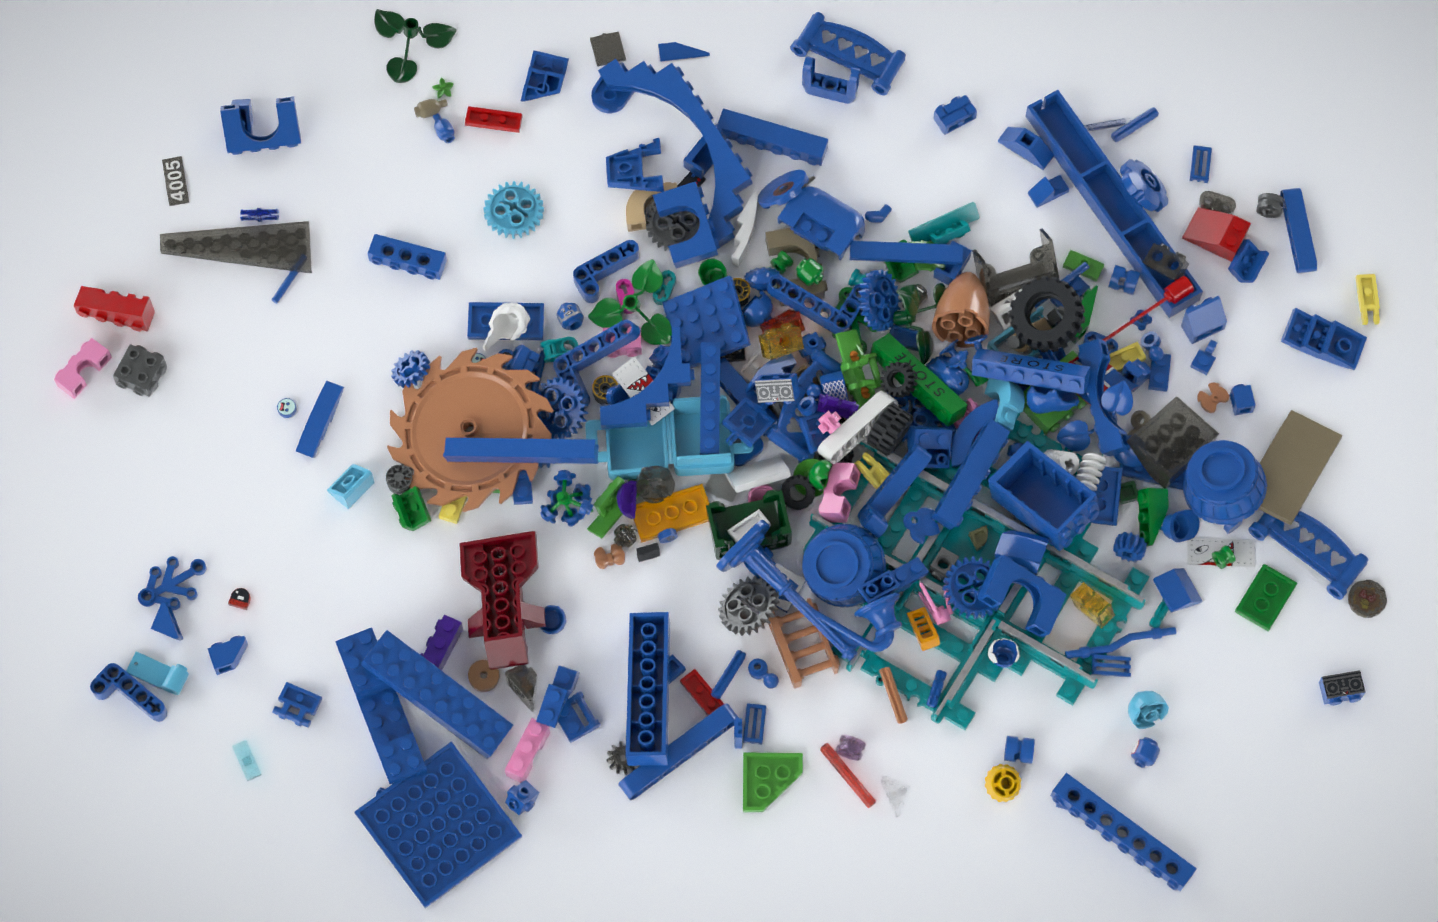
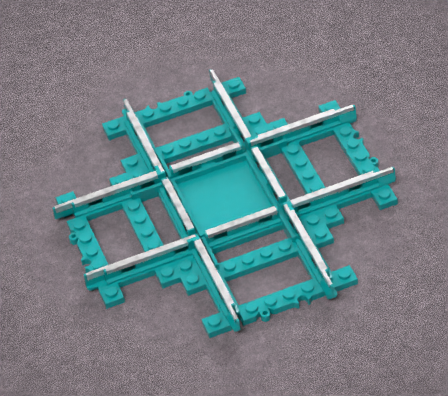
M1020 413L1017 414L1014 428L1007 437L1023 445L1029 441L1043 453L1051 449L1074 452L1072 450L1068 451L1066 447L1063 449L1060 443L1044 435L1043 430L1037 435L1033 434L1031 431L1033 425H1026L1017 420ZM864 438L859 443L874 452L873 458L889 474L896 467L890 461L898 464L902 460V457L893 452L885 456L867 444V438ZM1076 453L1080 465L1083 456ZM863 457L860 459V462H862L868 469L872 467L869 464H867ZM951 459L949 469L924 468L910 485L911 487L888 521L886 531L877 539L885 554L886 571H893L888 566L896 569L907 563L892 554L907 531L903 518L908 512H917L923 506L928 496L938 502L941 500L944 494L938 491L937 488L946 491L960 467H952ZM993 463L989 468L991 470L989 476L985 480L983 479L980 484L988 489V479L998 471L992 467ZM862 473L857 489L846 490L841 494L850 503V512L870 483ZM972 498L973 504L968 511L963 513L962 517L964 519L960 526L949 530L935 521L939 526L940 533L935 536H926L925 542L919 544L909 561L919 557L928 571H930L931 564L943 547L959 556V560L962 563L964 557H967L969 561L972 556L975 557L976 561L982 557L983 563L990 560L989 566L991 567L1002 533L1012 530L1034 535L1038 534ZM973 508L985 513V517L975 512ZM812 513L809 526L814 528L815 531L806 543L803 551L805 552L808 544L819 532L830 526L843 523L828 522ZM1088 523L1085 530L1081 534H1077L1073 538L1072 543L1067 548L1064 547L1060 552L1048 543L1037 573L1038 575L1045 563L1061 571L1053 585L1067 594L1059 614L1079 582L1113 600L1087 642L1086 646L1089 648L1110 645L1115 635L1122 631L1117 626V623H1127V615L1132 607L1142 610L1146 600L1139 595L1150 576L1133 567L1123 583L1091 565L1090 563L1099 549L1083 539L1091 523ZM987 526L988 538L986 544L976 552L968 534L973 530ZM1051 552L1055 553L1056 555L1062 557L1063 560L1058 559L1057 557L1051 555L1050 553H1051ZM945 563L938 565L941 569L948 568ZM930 572L924 578L914 582L904 593L903 591L900 592L899 599L895 602V617L897 621L902 623L900 628L915 636V633L907 616V613L912 610L906 608L905 605L913 593L918 595V592H921L925 597L919 583H923L924 586L936 592L934 594L927 590L935 606L947 608L944 590H942L943 586L947 584L943 583V580L935 579ZM976 573L977 578L985 579L983 574ZM958 578L960 584H966L965 579ZM1101 579L1102 581L1110 584L1112 587H1109L1108 585L1102 583L1099 580ZM1016 583L1010 585L1003 603L999 605L997 611L993 610L991 616L986 613L984 619L981 618L980 614L976 620H974L973 615L966 619V613L963 612L959 616V609L953 611L951 615L979 630L971 644L933 623L940 640V645L934 648L960 662L942 691L940 698H938L936 708L929 707L926 704L930 696L931 686L877 656L876 652L858 646L856 648L858 654L849 661L842 658V653L834 645L831 648L834 655L848 662L846 670L849 672L852 671L860 657L866 659L860 670L872 677L877 676L876 684L878 686L884 685L883 681H879V679L882 680L879 672L880 669L890 667L897 690L906 696L907 701H910L911 697H917L919 699L917 707L923 706L932 711L931 720L939 724L945 717L946 720L965 731L976 712L960 704V701L977 673L996 682L1004 669L994 664L988 657V650L994 640L1011 639L1017 644L1020 657L1012 666L1006 668L1022 676L1030 662L1033 661L1063 678L1065 681L1056 696L1072 706L1085 685L1094 689L1098 683V679L1091 676L1092 655L1089 658L1083 659L1078 657L1077 661L1068 659L1065 655L1042 643L1045 637L1039 638L1030 631L1024 630L1010 622L1028 592L1025 587ZM964 596L966 602L972 603V599L969 596ZM865 602V603L861 604V606H865V605H867L868 603ZM921 616V617H918V618L914 619V621H917V620L922 619V618H924V617H922V616ZM871 623L862 637L869 641H874L876 629ZM1002 631L1008 633L1009 635H1011V636H1013V637H1015V638L1013 639V638L1009 637L1008 635L1002 633ZM1051 659H1053V660H1055L1056 662L1062 664L1064 667H1062V666L1058 665L1057 663L1051 661Z

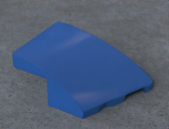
M533 50L520 101L525 102L559 94L564 82L569 58Z

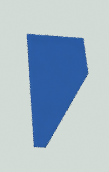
M677 42L658 44L660 62L710 56L709 52Z

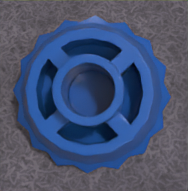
M762 267L746 272L744 277L751 288L758 291H767L770 278L773 275H780V272L770 267Z

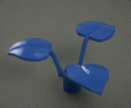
M1125 380L1106 389L1101 397L1103 408L1109 411L1116 423L1118 421L1116 413L1125 416L1133 407V395ZM1071 421L1059 431L1057 441L1069 450L1083 451L1090 445L1091 438L1089 434H1092L1095 430L1093 428L1088 431V425L1085 421ZM1128 435L1131 450L1114 455V458L1125 466H1141L1144 464L1145 457L1144 443L1139 437Z

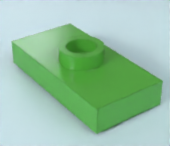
M1070 249L1062 268L1074 271L1086 262L1090 268L1083 272L1081 276L1097 282L1105 264Z

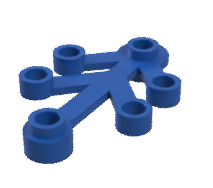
M174 556L169 557L166 561L167 568L162 584L156 588V581L162 576V571L158 566L151 567L147 587L138 593L139 603L144 607H150L155 603L167 602L171 605L173 601H177L178 604L171 607L172 610H178L181 606L179 599L176 597L166 598L159 596L164 592L186 596L191 601L195 600L198 596L195 588H184L177 585L194 575H203L207 570L205 562L202 559H195L191 562L190 569L172 578L174 570L179 566V561ZM172 560L176 561L174 565H170ZM198 566L203 567L201 571H196V568ZM158 570L159 573L157 575H153V571ZM189 592H195L193 596H188ZM150 595L151 599L145 600V597Z

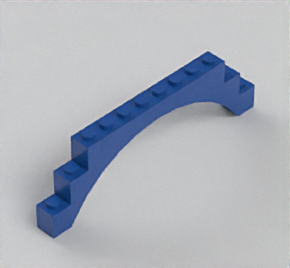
M614 59L599 69L598 72L610 91L637 92L655 97L679 110L701 132L709 147L714 164L715 191L713 206L708 221L712 220L715 229L712 235L713 238L718 239L720 247L734 239L733 231H735V228L729 220L743 211L742 204L744 201L738 193L753 184L751 180L753 175L748 167L743 168L741 165L743 160L738 153H733L731 150L733 145L729 139L722 137L721 134L724 132L718 123L714 125L712 122L714 117L710 111L703 109L701 105L704 103L699 95L695 96L693 94L694 88L689 80L684 81L682 78L684 73L679 66L675 67L673 63H670L656 73L651 64L647 66L645 61H642L628 71L623 62L619 64L617 59Z

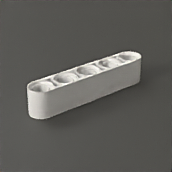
M883 390L879 391L819 445L818 453L832 464H836L869 435L883 411L892 403L898 406V401Z

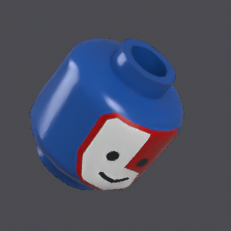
M1148 737L1137 740L1131 751V757L1135 760L1134 764L1141 768L1153 766L1160 754L1158 743Z

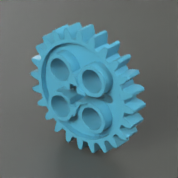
M513 181L512 185L505 182V187L499 184V190L492 189L493 195H487L489 200L484 201L486 207H483L485 220H487V225L491 226L492 231L497 230L499 236L504 233L505 238L512 234L513 239H515L516 234L520 238H522V233L524 232L529 235V229L536 231L535 225L540 226L544 207H542L543 200H540L541 196L536 194L535 188L530 190V184L523 187L522 181L519 185H516V182ZM508 197H514L513 200H507ZM524 205L531 206L530 208H523ZM499 211L505 212L502 215L497 214ZM517 219L521 220V222L514 223L513 221Z

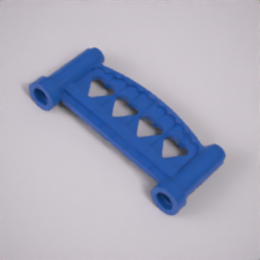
M820 12L813 14L798 39L794 40L791 44V51L799 57H805L810 50L850 70L852 67L858 68L861 75L874 81L871 87L877 94L887 95L891 89L890 84L905 61L906 54L901 50L892 53L877 40L861 31L845 25L824 21L825 16ZM828 31L830 34H835L836 38L823 43L822 32ZM843 38L846 42H852V46L840 51L838 40ZM860 46L862 49H867L869 53L855 58L854 47ZM875 53L878 57H884L885 61L872 66L870 55Z
M815 349L812 352L810 358L813 363L798 378L800 395L793 403L783 404L777 428L772 427L766 435L771 442L798 459V463L807 459H813L815 453L810 454L799 423V419L806 416H797L795 413L798 403L804 398L807 388L814 384L813 378L817 376V371H821L823 375L841 371V363L821 349ZM791 418L796 419L801 432H789L787 430V425L791 424Z
M1299 511L1294 520L1299 524V527L1284 531L1283 521L1267 513H1264L1257 522L1252 523L1248 531L1255 539L1264 541L1267 536H1270L1330 581L1327 591L1336 599L1342 600L1349 586L1368 564L1369 559L1362 553L1358 555L1353 554L1336 533L1322 522L1302 511ZM1300 529H1307L1308 533L1314 535V539L1300 543ZM1316 540H1322L1324 545L1330 547V550L1315 554ZM1333 551L1338 552L1339 556H1343L1346 559V562L1331 566V553Z

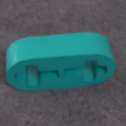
M670 270L661 272L663 284L658 291L653 293V301L657 305H663L662 302L669 300L675 287L676 276ZM671 277V281H668L667 285H665V279ZM664 290V297L659 299L658 295Z

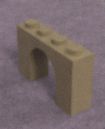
M790 228L765 232V242L769 257L784 251L785 253L799 254L806 260L812 258L818 263L817 258H820L818 247L795 234ZM798 278L790 280L820 299H824L825 291H828L826 280H822L818 285L814 283L812 286H807ZM788 293L791 298H796L794 293ZM780 302L781 307L787 306L784 303Z

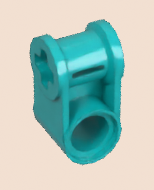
M567 336L541 342L540 347L543 348L545 355L544 362L552 363L557 357L570 351L564 345H571L572 348L577 347V340L574 337Z

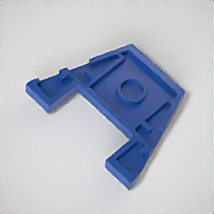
M660 138L653 139V142L647 145L639 144V148L631 151L626 149L607 156L606 174L608 187L664 192L662 175L644 177L642 157L661 154Z

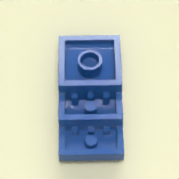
M1294 308L1281 342L1315 358L1355 370L1367 337L1336 320L1330 322L1317 314L1311 316L1298 308Z

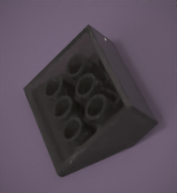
M1176 396L1127 440V443L1148 474L1165 489L1187 469L1192 455L1205 444L1216 441L1220 433Z

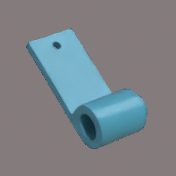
M137 651L126 670L130 675L174 695L180 694L189 676L188 669L181 664L170 667Z

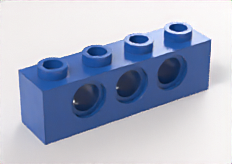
M375 233L367 253L369 261L375 265L382 264L389 266L393 270H405L412 275L420 274L431 280L441 279L447 262L446 252ZM387 252H393L392 255H385ZM404 257H411L409 260H403ZM423 261L429 262L427 265H421Z

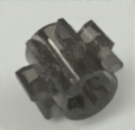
M621 524L614 530L615 538L613 541L618 546L630 547L637 540L635 535L637 530L632 525Z

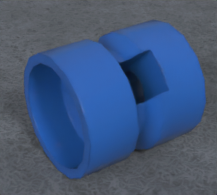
M1115 265L1108 288L1117 291L1122 289L1124 293L1134 295L1140 272L1134 270L1126 271L1125 267ZM1120 277L1126 278L1125 282L1120 281Z
M1007 735L1004 761L1016 762L1018 759L1021 763L1032 764L1035 738L1023 737L1022 740H1019L1018 736Z

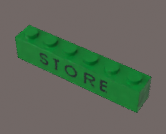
M890 333L873 342L870 354L876 353V362L884 369L887 365L890 366L892 362H901L913 367L912 370L916 371L914 375L918 377V380L914 381L917 383V386H913L915 390L914 392L910 391V393L947 427L964 417L968 404ZM899 372L895 374L894 378L899 384L903 385L905 377Z

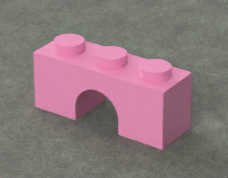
M91 338L81 346L80 351L69 359L64 369L57 372L54 381L57 387L75 399L87 386L84 378L80 376L81 370L85 367H94L100 371L110 361L112 356L108 349Z
M836 463L832 465L829 471L827 486L824 488L822 503L819 505L820 515L828 522L847 523L851 505L845 496H841V494L846 490L857 489L861 473L854 463Z
M531 718L505 768L507 777L520 783L527 779L538 750H542L550 735L549 726L538 723L536 719Z

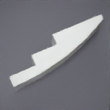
M757 191L753 192L737 219V229L739 231L734 238V246L737 249L732 256V265L738 268L748 250L757 218Z

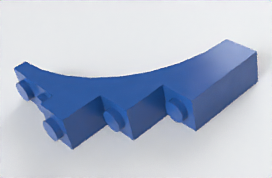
M680 326L672 327V342L669 354L656 378L644 390L630 399L613 405L600 406L602 429L647 427V421H651V411L647 408L670 406L669 401L673 400L672 389L669 388L691 386V380H695L694 369H690V363L682 364V362H686V353L681 349V344H685L684 332H680Z

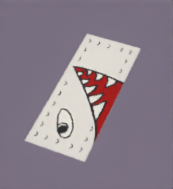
M635 356L612 373L630 398L640 393L653 381ZM670 401V406L647 408L651 411V421H649L651 425H654L675 409Z
M1194 537L1191 540H1187V564L1217 566L1212 558V553L1220 551L1222 546L1227 545L1234 553L1236 561L1228 563L1226 566L1255 567V540Z

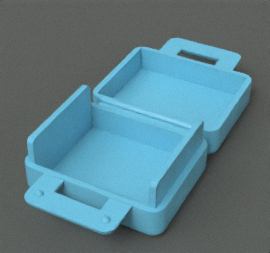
M725 395L720 396L719 454L700 455L701 397L673 399L672 405L675 409L654 425L647 421V427L602 429L600 419L589 420L585 424L586 439H595L596 444H598L597 430L606 431L607 451L598 452L599 463L607 462L608 476L611 480H615L617 476L623 480L662 478L668 475V464H674V472L677 476L731 473L734 470V454L750 453L753 450V446L750 448L742 440L741 443H733L732 445L726 442V438L732 433L721 424L723 419L731 412L730 403Z

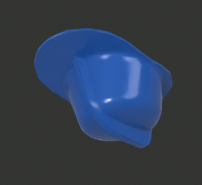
M1191 509L1178 511L1164 518L1163 526H1161L1160 530L1163 531L1168 539H1172L1176 543L1191 540L1199 531V517Z

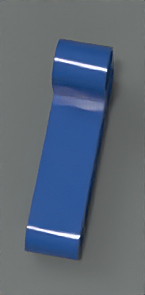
M627 240L574 269V284L587 303H595L599 300L598 281L638 260V243L634 240ZM612 258H617V259H618V261H616V262H612V261H610V260H611ZM595 267H602L601 270H594ZM580 275L586 276L584 279L577 278ZM594 290L595 293L588 294L587 291Z
M110 663L105 666L90 683V689L98 700H105L115 690H118L152 720L160 722L167 717L168 712L164 703L116 663ZM118 671V675L116 677H110V674L112 672ZM132 683V688L124 689L126 684ZM99 686H105L102 692H96V689ZM143 695H146V696H147V699H146L145 701H143V702H139V701H138V699H139L141 696H143ZM152 704L157 710H160V712H154V710L151 707Z

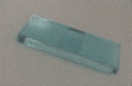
M247 740L233 745L232 748L247 782L261 776L262 774Z

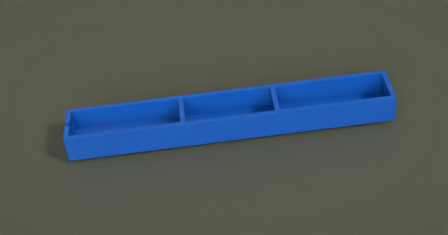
M1057 89L1045 96L1043 101L1039 99L1028 105L1025 117L1053 153L1054 158L1133 269L1140 272L1141 280L1158 302L1163 299L1164 288L1180 277L1186 276L1192 283L1194 291L1176 304L1165 301L1160 305L1168 318L1200 301L1203 290L1144 208L1127 191L1119 173L1060 91Z

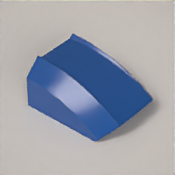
M1006 531L1001 534L994 553L995 559L1001 555L1008 556L1015 563L1028 568L1031 573L1037 576L1049 539L1020 531Z

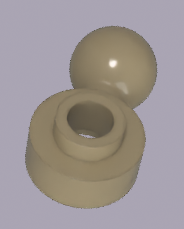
M1138 410L1131 416L1130 422L1134 428L1128 432L1127 436L1134 435L1142 440L1140 432L1150 426L1151 417L1145 411Z

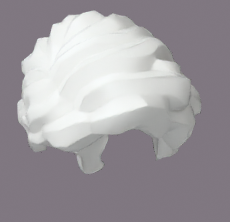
M504 303L495 309L489 321L491 330L485 339L484 351L487 352L501 338L513 341L519 338L522 333H526L530 317L522 305L518 303Z

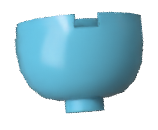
M1154 691L1137 692L1128 704L1129 717L1138 729L1153 727L1156 725L1154 721L1158 719L1163 720L1169 709L1164 698Z

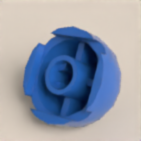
M762 290L759 291L761 295L759 297L755 295L742 310L745 325L755 328L762 324L766 326L773 318L771 316L773 311L772 300Z

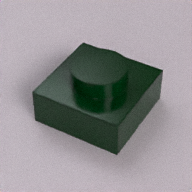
M1135 481L1121 483L1120 504L1137 501L1138 489Z

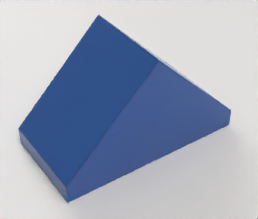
M161 603L150 629L173 639L183 640L170 603Z

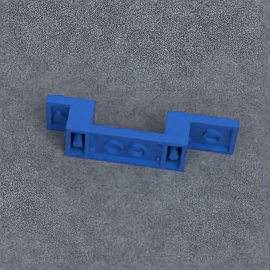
M371 627L339 639L335 643L388 782L393 784L424 772L427 768L397 692L360 665L377 642Z

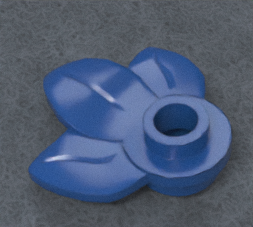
M920 508L917 512H908L903 518L904 526L910 530L911 538L919 544L925 542L926 536H935L940 533L938 524L931 518L934 512L933 509ZM911 518H914L916 523H912Z

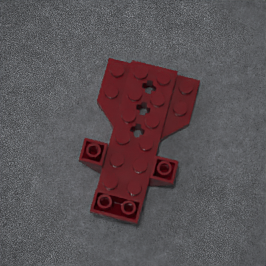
M529 531L459 543L461 577L463 581L481 592L482 608L468 619L469 639L484 636L490 670L529 664L525 627L526 629L546 626L544 607L523 602L522 586L539 568L536 532Z

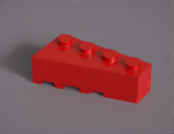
M86 286L80 287L73 305L76 313L81 317H93L100 322H112L116 326L131 327V329L138 332L142 330L148 332L155 314L149 296H143L142 299L136 298L135 294L128 293L127 296H123L117 291H111L108 294L103 289Z

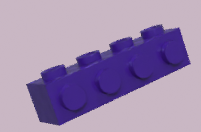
M445 614L442 619H438L434 628L436 631L433 636L428 638L425 652L420 654L440 670H443L463 631L461 621Z

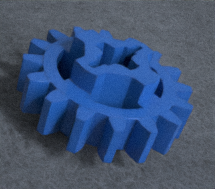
M411 350L410 354L405 352L403 358L399 357V361L393 364L395 368L391 370L393 373L391 377L398 386L404 388L406 385L410 388L411 383L416 386L417 381H423V376L428 375L426 370L430 369L428 365L430 360L423 352Z

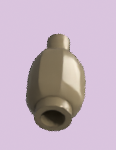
M436 99L424 100L414 107V112L417 118H429L439 113L441 108L448 106L446 99L441 101Z

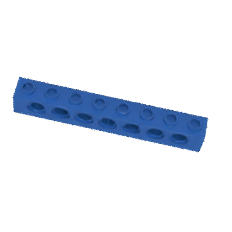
M1067 772L1052 790L1050 796L1057 805H1064L1069 809L1068 812L1075 818L1080 817L1085 821V825L1088 828L1096 829L1106 841L1114 842L1122 853L1130 854L1140 866L1145 865L1150 869L1152 875L1164 879L1171 889L1181 892L1197 870L1195 866ZM1075 794L1078 800L1071 801L1068 795ZM1084 807H1093L1094 813L1086 812ZM1101 818H1108L1111 824L1104 825L1101 822ZM1117 830H1124L1127 833V837H1120ZM1134 842L1142 843L1143 849H1136ZM1150 854H1157L1160 861H1153L1150 858ZM1173 866L1176 869V873H1169L1166 867Z

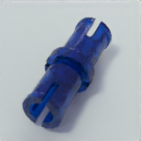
M241 209L240 215L248 216H241L240 219L241 221L257 220V222H262L263 220L278 221L279 215L271 214L279 213V209Z

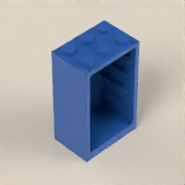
M1029 441L988 479L991 498L1039 536L1049 539L1048 543L1059 552L1064 547L1067 548L1072 543L1073 538L1077 534H1081L1085 530L1086 525L1090 521H1094L1099 515L1097 494Z

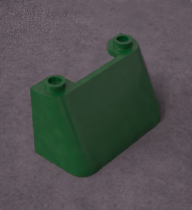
M769 490L763 496V500L725 507L720 501H714L706 505L716 560H720L736 544L727 530L758 509L771 525L760 545L764 549L768 547L770 550L781 549L791 545L792 531L782 490Z

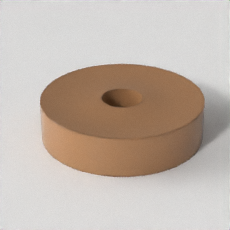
M479 660L469 668L468 679L470 685L475 690L488 692L497 686L500 674L498 669L490 670L488 660ZM486 673L487 677L481 678V674Z

